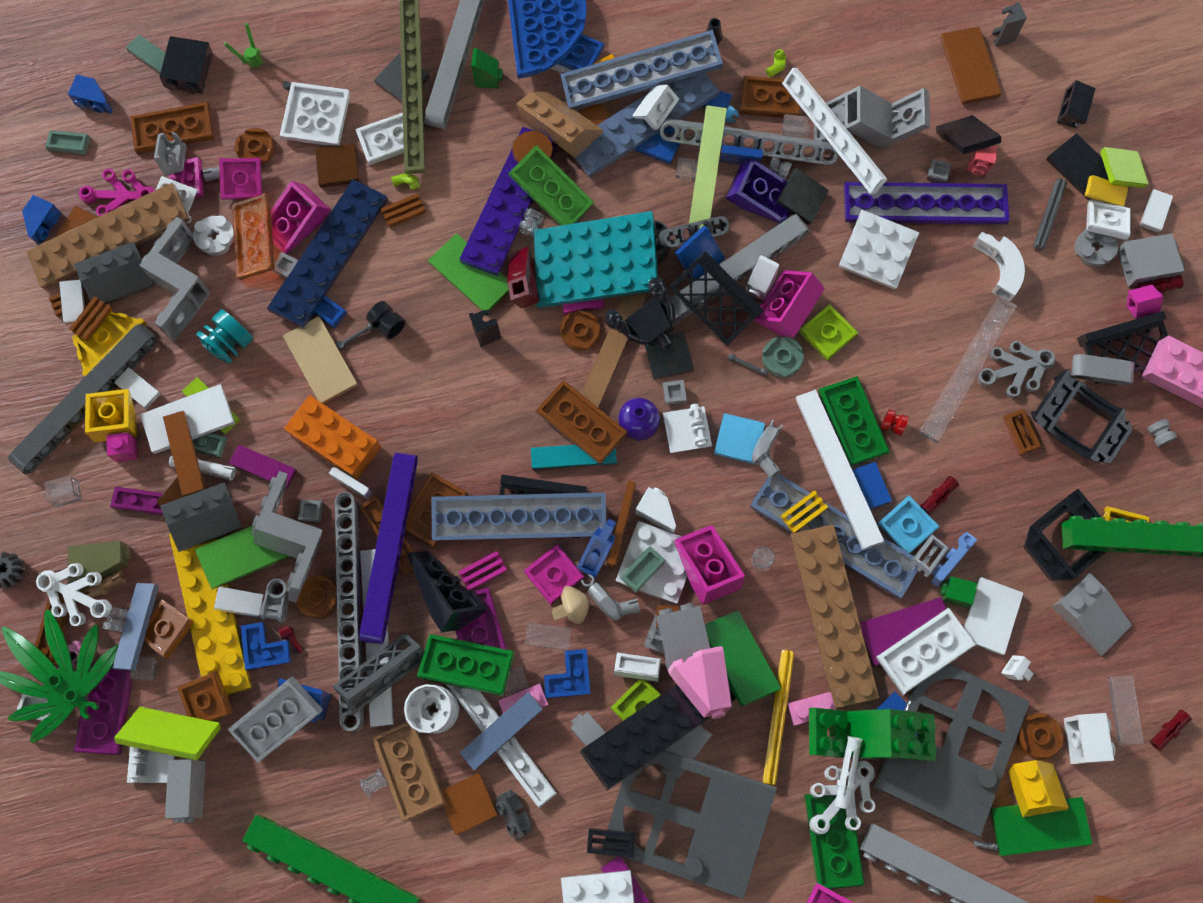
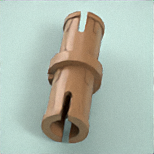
M119 570L104 579L102 578L100 584L88 586L79 590V592L87 594L91 598L101 594L106 595L109 593V590L126 583V578H120L124 574Z

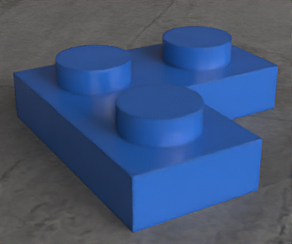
M264 622L241 626L245 670L291 663L289 641L267 643Z
M587 649L565 651L566 673L544 675L546 699L591 695Z

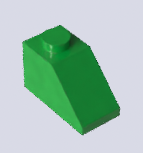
M473 48L471 67L475 87L499 89V81H503V69H500L499 61L478 48Z

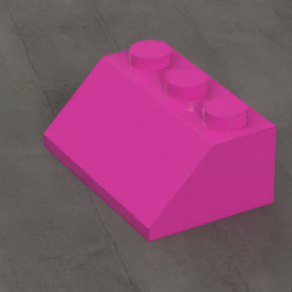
M783 270L760 305L764 311L759 316H756L754 321L780 336L794 337L825 288L811 272Z

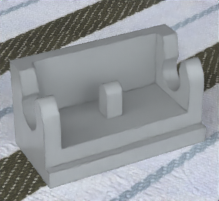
M172 132L174 141L168 140L164 133L158 134L154 160L164 176L183 171L187 145L181 141L175 132Z

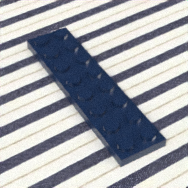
M352 179L268 305V311L304 329L381 212V208L385 206L388 197Z

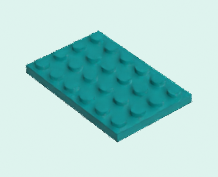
M652 211L534 230L535 274L540 301L536 303L538 308L648 293L649 280L654 277L658 278L655 223Z

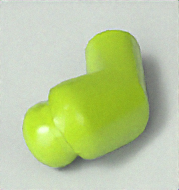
M783 50L775 51L774 65L765 69L769 78L785 69L787 57Z
M403 173L391 177L394 187L407 183L412 190L420 188L418 176Z

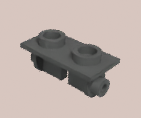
M511 789L495 798L496 808L499 814L504 816L507 822V831L510 836L514 837L515 841L532 832V824L526 812L519 815L516 812L523 808L517 793H514Z

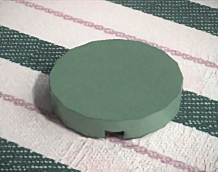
M776 337L770 340L764 347L762 362L770 374L782 378L790 377L797 373L803 364V350L799 343L790 337Z

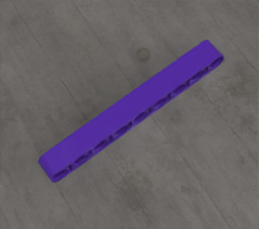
M395 452L360 628V642L383 644L385 640L417 470V455Z

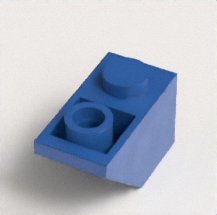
M76 74L68 92V96L73 101V104L82 109L86 107L98 113L106 112L112 114L113 110L94 78Z
M32 195L22 210L28 236L37 245L42 244L47 239L54 224L58 222L61 212L54 204L35 195Z

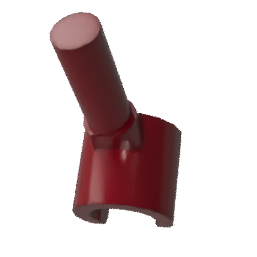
M285 626L278 630L281 639L289 638L298 653L304 651L296 640L294 629L291 626Z

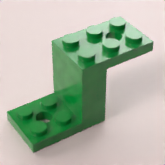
M809 708V755L844 758L848 736H853L863 740L859 759L936 761L935 715L895 709L841 711Z

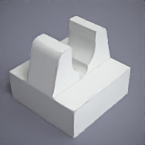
M1012 655L1001 674L1007 679H1025L1029 681L1033 676V673L1028 669L1031 662L1026 657Z

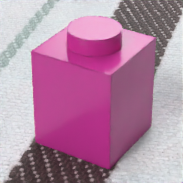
M1153 285L1129 290L1126 307L1135 319L1159 313L1163 303V296Z
M125 432L106 435L107 456L115 462L138 459L137 439L131 434Z

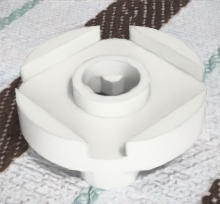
M209 216L196 222L194 225L193 239L199 250L210 256H219L226 253L230 249L229 247L232 242H235V230L224 216ZM214 232L219 233L215 240L210 237Z

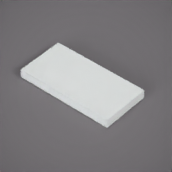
M221 384L140 414L153 454L170 448L163 416L184 410L192 439L235 424Z
M947 608L881 653L876 659L901 694L904 695L976 644L952 611Z

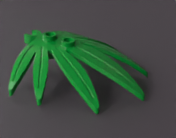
M51 610L45 611L44 627L48 646L59 669L28 639L8 627H2L4 638L16 659L44 685L42 686L25 677L0 671V684L25 695L48 699L46 703L25 706L8 716L9 721H28L51 713V715L47 716L36 726L30 737L31 743L38 742L51 734L68 718L76 707L80 709V715L85 719L91 718L87 713L89 706L95 710L100 708L97 703L86 700V697L112 668L119 644L105 652L90 671L98 645V625L92 626L81 644L76 671L73 669L70 651L63 631Z

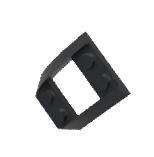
M1066 369L1053 378L1055 383L1036 411L1031 412L1032 419L1057 441L1090 461L1111 463L1133 430L1130 421L1127 422L1126 410L1100 397L1081 380H1076L1070 374L1071 371ZM1072 398L1110 421L1092 449L1080 443L1056 425V422Z
M1079 488L1034 522L1029 528L1024 543L1026 552L1050 581L1074 580L1088 566L1106 553L1103 551H1085L1068 565L1042 533L1046 527L1065 512L1070 517L1083 516L1087 520L1101 517Z

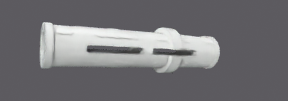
M170 456L169 459L170 467H175L173 456ZM198 459L202 474L230 481L235 477V467Z
M848 736L840 779H837V785L839 786L834 805L843 809H849L852 789H855L856 786L854 779L863 741L857 737ZM852 751H853L851 766H850V769H848V768H849V763H850V758H851V753H852ZM847 775H849L847 780L846 791L844 793Z

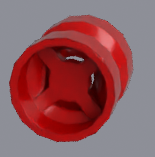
M889 409L881 428L886 431L892 430L896 435L902 436L909 417L898 415L895 411Z

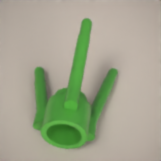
M245 23L251 47L245 50L244 56L227 42L224 43V46L237 56L242 64L247 63L250 67L256 68L263 64L259 48L256 49L249 24Z

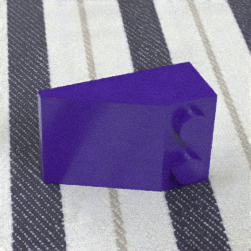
M753 158L741 163L725 198L741 209L780 224L787 220L790 214L789 211L776 203L787 181Z

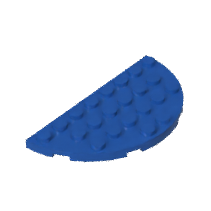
M508 0L518 79L530 77L552 68L562 61L577 45L586 23V0Z

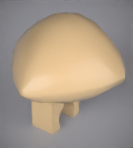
M565 586L561 594L563 605L554 607L552 611L554 620L568 616L571 622L582 624L589 610V599L578 589Z

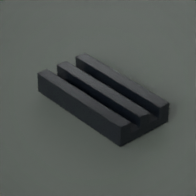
M589 828L587 853L633 858L635 832ZM593 835L628 838L629 841L594 838ZM596 843L629 847V851L592 847V845Z

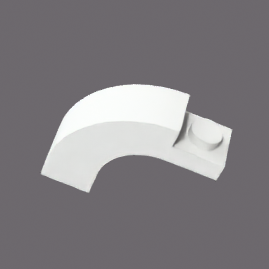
M981 232L972 247L991 257L998 264L1000 279L991 293L1010 303L1024 280L1025 266L1022 255L1017 247L1005 236L999 242L992 235Z

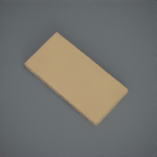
M320 316L309 321L304 329L298 327L283 335L319 402L325 404L358 386Z

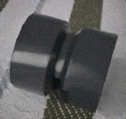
M386 301L376 303L366 316V320L374 328H378V332L387 340L396 337L406 324V320L397 312H393V308Z

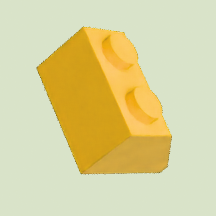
M129 389L86 394L85 433L94 443L106 441V435L128 432L134 438L137 437V417Z
M1034 760L1012 765L1008 775L1022 817L1069 809L1052 763Z

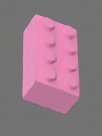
M1171 336L1158 341L1141 378L1203 408V352Z

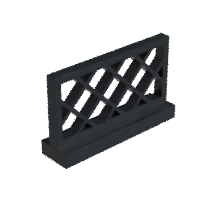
M702 251L695 261L669 286L727 346L756 316H759L764 311L706 251ZM697 264L704 269V278H692V270ZM681 281H689V293H680L675 287ZM692 281H704V293H692ZM707 281H716L719 284V293H707ZM719 295L718 308H707V296ZM722 295H730L733 298V308H722ZM692 296H704V308H695L692 305ZM707 310H718V322L710 323L707 320ZM722 310H733V322H722ZM736 310H745L750 315L744 322H736ZM722 325H733V334L728 339L722 335Z
M1164 311L1086 333L1078 337L1077 340L1079 346L1083 345L1086 355L1095 356L1090 346L1097 345L1104 349L1100 357H1105L1108 351L1116 355V359L1120 360L1121 358L1134 362L1136 366L1134 373L1145 370L1158 341L1168 336L1163 322L1166 316ZM1158 327L1160 332L1158 340L1148 336L1152 328ZM1132 334L1142 337L1139 346L1129 342ZM1114 339L1123 343L1119 352L1110 348ZM1146 340L1155 344L1152 353L1142 349ZM1126 346L1136 350L1132 359L1123 355ZM1140 353L1149 357L1146 365L1136 362Z
M501 474L499 495H504L505 489L514 490L517 495H520L518 491H524V494H529L530 492L535 494L587 493L588 488L586 486Z

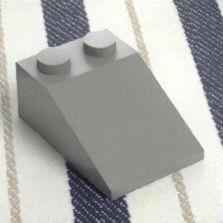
M1091 573L1080 578L1052 606L1100 656L1132 626L1108 590Z

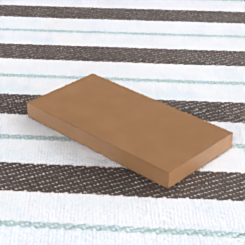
M404 722L371 737L402 823H406L446 805L419 731L413 729L408 722Z

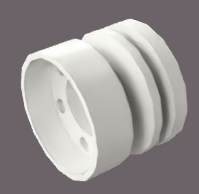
M425 684L410 692L405 701L404 713L407 722L413 729L423 733L439 734L447 731L455 724L459 715V704L452 691L445 687ZM436 706L439 709L438 713L431 711V707Z

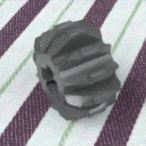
M2 552L0 556V588L10 589L11 585L16 587L18 586L17 580L24 579L21 573L27 571L22 566L25 562L14 553Z

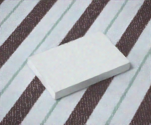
M403 113L355 129L369 165L404 153Z
M982 577L979 578L974 602L970 606L964 629L976 646L1002 656L1005 655L1023 592Z

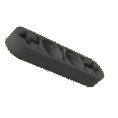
M718 216L664 229L659 234V243L664 248L683 245L687 241L683 237V230L686 228L689 231L688 239H690L699 230L701 224L708 227L713 237L723 235L729 229V222L725 217ZM720 223L721 227L713 229L712 225ZM671 235L676 236V239L667 241V237Z

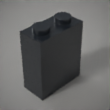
M170 36L159 76L163 86L169 90L177 89L192 94H203L213 54L209 42Z

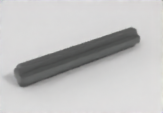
M1058 178L1053 186L1033 248L1039 251H1043L1046 247L1067 185V181Z

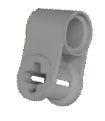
M273 579L268 583L260 610L261 619L270 618L278 620L279 623H284L289 605V593L286 592L287 582L281 579ZM283 585V592L280 595H276V587Z

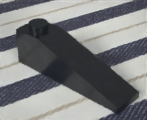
M409 552L408 557L429 613L441 633L461 630L486 612L487 607L477 593L472 589L467 590L460 584L461 579L457 576L453 578L445 571L446 566L430 552Z

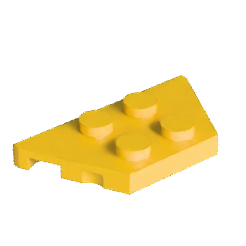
M104 308L101 309L96 318L100 315ZM112 311L88 342L74 334L72 339L74 346L77 348V356L83 368V375L86 376L137 324L145 326L147 323L142 318L136 319L126 314L114 313ZM90 324V325L86 328V330L83 332V334H85V332L88 330V328H89L92 324Z

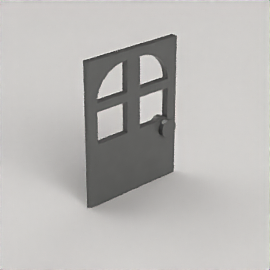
M950 664L946 665L912 689L904 711L917 712L920 705L952 720L942 747L936 746V761L885 759L874 788L980 837L1030 701ZM952 679L966 683L956 710L923 696L924 692L931 684L940 680ZM982 691L990 695L1000 706L1005 718L1004 733L972 718ZM968 728L1000 742L991 770L957 756Z
M665 750L622 780L608 830L626 831L623 819L625 806L654 815V822L645 850L635 845L633 858H625L744 899L777 787ZM659 763L671 765L661 799L630 789L635 777L648 766ZM680 768L711 778L701 812L670 803ZM664 819L695 830L685 864L654 853ZM605 836V839L629 841L628 838ZM605 844L602 846V848L629 851V847Z

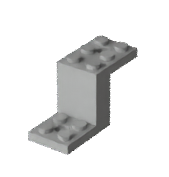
M858 86L826 102L849 132L880 149L930 127L929 90L925 88L894 103H890L866 88ZM814 124V140L828 142Z
M178 217L168 224L164 234L156 240L154 247L143 257L139 265L154 283L174 294L168 306L159 313L155 322L157 327L174 342L211 294L198 276L177 264L194 242L193 233L185 222Z
M279 471L277 477H272L270 481L268 496H264L261 502L260 515H256L253 521L251 535L254 536L253 544L297 559L295 562V573L291 572L286 592L289 593L288 600L297 603L320 545L323 530L276 514L286 490L288 475Z

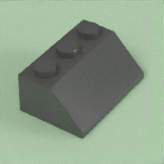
M134 241L74 264L90 300L95 296L105 304H109L154 286L150 277L139 266L143 258Z
M225 482L160 506L178 552L242 529Z

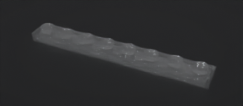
M1000 296L997 297L918 432L919 434L935 443L939 442L1017 305Z

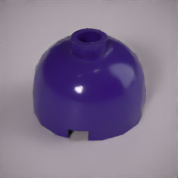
M641 397L632 398L625 402L620 409L618 423L628 431L626 437L642 441L654 436L660 424V415L657 407L650 400Z

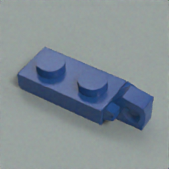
M608 519L603 529L598 527L595 530L576 568L596 578L615 541L616 536L611 533L616 522Z

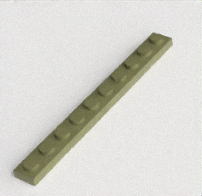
M399 0L405 174L426 173L420 0Z

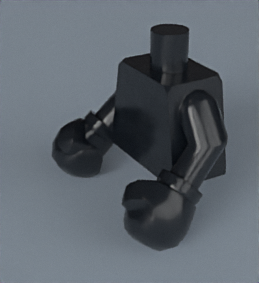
M654 277L648 282V289L653 297L652 300L625 320H623L618 311L609 310L605 315V322L609 328L622 333L630 341L650 346L658 342L660 347L666 350L673 345L668 334L675 329L673 326L676 321L675 306L669 298L665 282L661 278Z

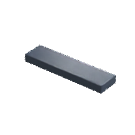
M136 583L113 663V669L124 671L136 670L158 592V585Z
M527 692L466 746L460 754L472 769L476 770L536 717L543 708L531 693Z

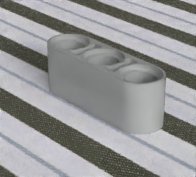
M1078 354L1073 355L1071 375L1076 379L1116 385H1132L1135 363L1126 360Z

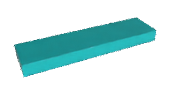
M576 445L531 448L532 470L600 465ZM616 448L601 465L617 464Z

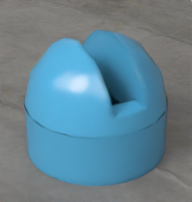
M728 107L725 122H736L732 117L733 115L739 117V113L734 107Z

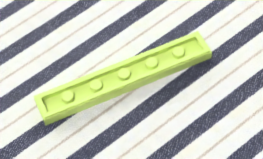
M706 106L689 223L711 217L727 108Z

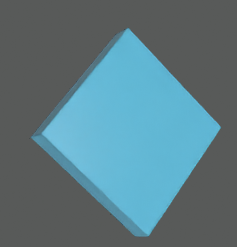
M724 413L714 455L754 464L752 462L753 450L763 433L765 423Z
M909 495L877 523L898 547L908 553L915 550L940 527Z

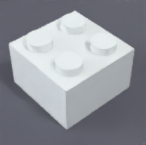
M1106 713L1083 714L1063 718L1071 764L1114 761L1115 746L1110 738L1112 727Z

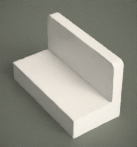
M668 85L654 86L639 105L633 117L635 119H644L653 130H658L679 98Z

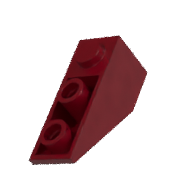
M529 247L510 253L507 283L510 299L521 309L540 302Z

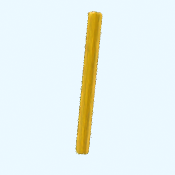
M783 650L780 658L777 681L781 689L775 692L763 774V783L768 785H775L777 780L794 661V652L789 650Z

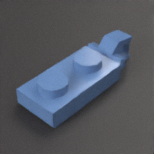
M968 532L964 533L958 539V549L956 550L953 547L945 557L948 561L944 565L939 564L932 572L934 577L931 583L939 587L976 543L977 539Z

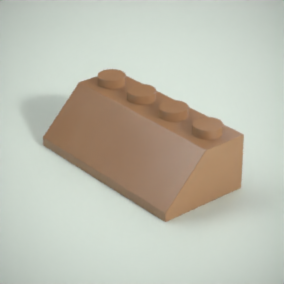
M530 91L517 103L523 121L546 135L552 142L575 158L603 133V129L574 109H570L567 104L550 92Z

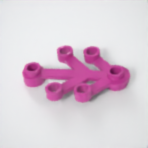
M105 169L102 172V177L106 182L111 183L117 191L94 190L90 186H83L79 190V197L86 204H92L97 199H114L106 206L100 205L97 207L96 213L100 217L121 207L127 200H136L155 190L149 186L143 187L136 179L134 172L127 169L123 171L122 178L126 183H131L136 190L128 191L116 178V174L112 169Z

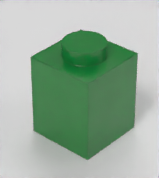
M952 576L949 577L945 582H942L940 588L943 602L966 608L970 607L974 602L977 583Z

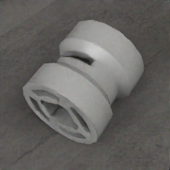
M1167 418L1147 427L1148 432L1154 437L1156 436L1154 442L1157 447L1178 438L1174 431H1169L1170 423Z

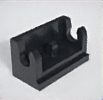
M1078 80L1073 82L1065 91L1057 123L1077 128L1078 124L1076 122L1085 124L1096 88Z
M483 310L475 314L473 312L469 313L480 347L501 339L497 320L491 319L487 322L482 320L485 315L491 313L490 310Z

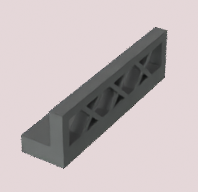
M404 633L334 684V690L345 699L348 709L355 714L417 668L422 660V648L409 635ZM405 642L410 645L405 650H398V647ZM392 657L389 662L380 663L383 658ZM367 670H374L370 676L362 677V674ZM348 684H355V687L348 692L342 689Z

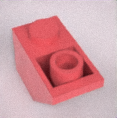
M990 146L971 152L967 171H971L976 176L987 175L996 162L997 146Z

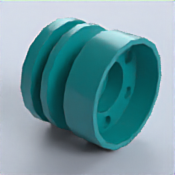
M220 309L211 319L216 328L213 329L207 325L203 327L209 333V336H206L201 331L196 336L214 357L230 365L233 360L227 353L229 352L237 357L239 354L234 349V346L238 345L245 349L254 338L232 316Z

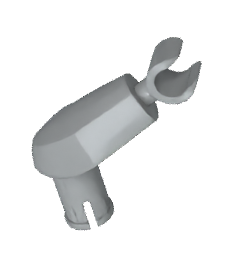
M775 420L770 422L769 427L759 437L752 454L754 465H759L770 479L776 477L781 472L780 468L770 458L771 448L783 426L781 424L779 428L774 427L773 423Z
M588 574V577L592 580L590 584H585L581 580L582 586L585 589H589L588 593L596 605L612 620L617 621L621 616L640 612L637 598L618 603L599 583H595L592 575Z

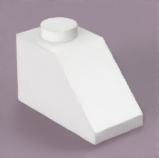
M762 255L759 257L746 286V292L752 298L764 301L775 282L779 264Z
M648 487L636 508V514L674 534L676 524L668 497L665 496L662 490Z

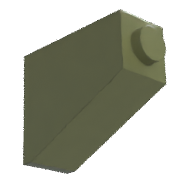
M122 541L68 546V566L80 563L84 568L81 576L68 577V584L86 577L90 572H98L104 579L128 566V559L131 558L129 546Z

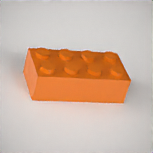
M310 395L283 428L293 439L355 480H358L382 448L375 438Z

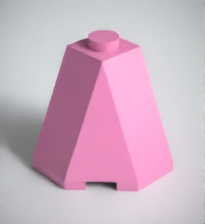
M722 646L699 650L693 653V656L687 658L685 662L683 659H679L672 663L668 669L669 675L704 718L712 716L713 719H718L726 715L725 713L732 705Z

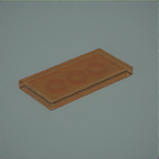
M265 193L232 204L236 278L243 280L275 270L270 196Z

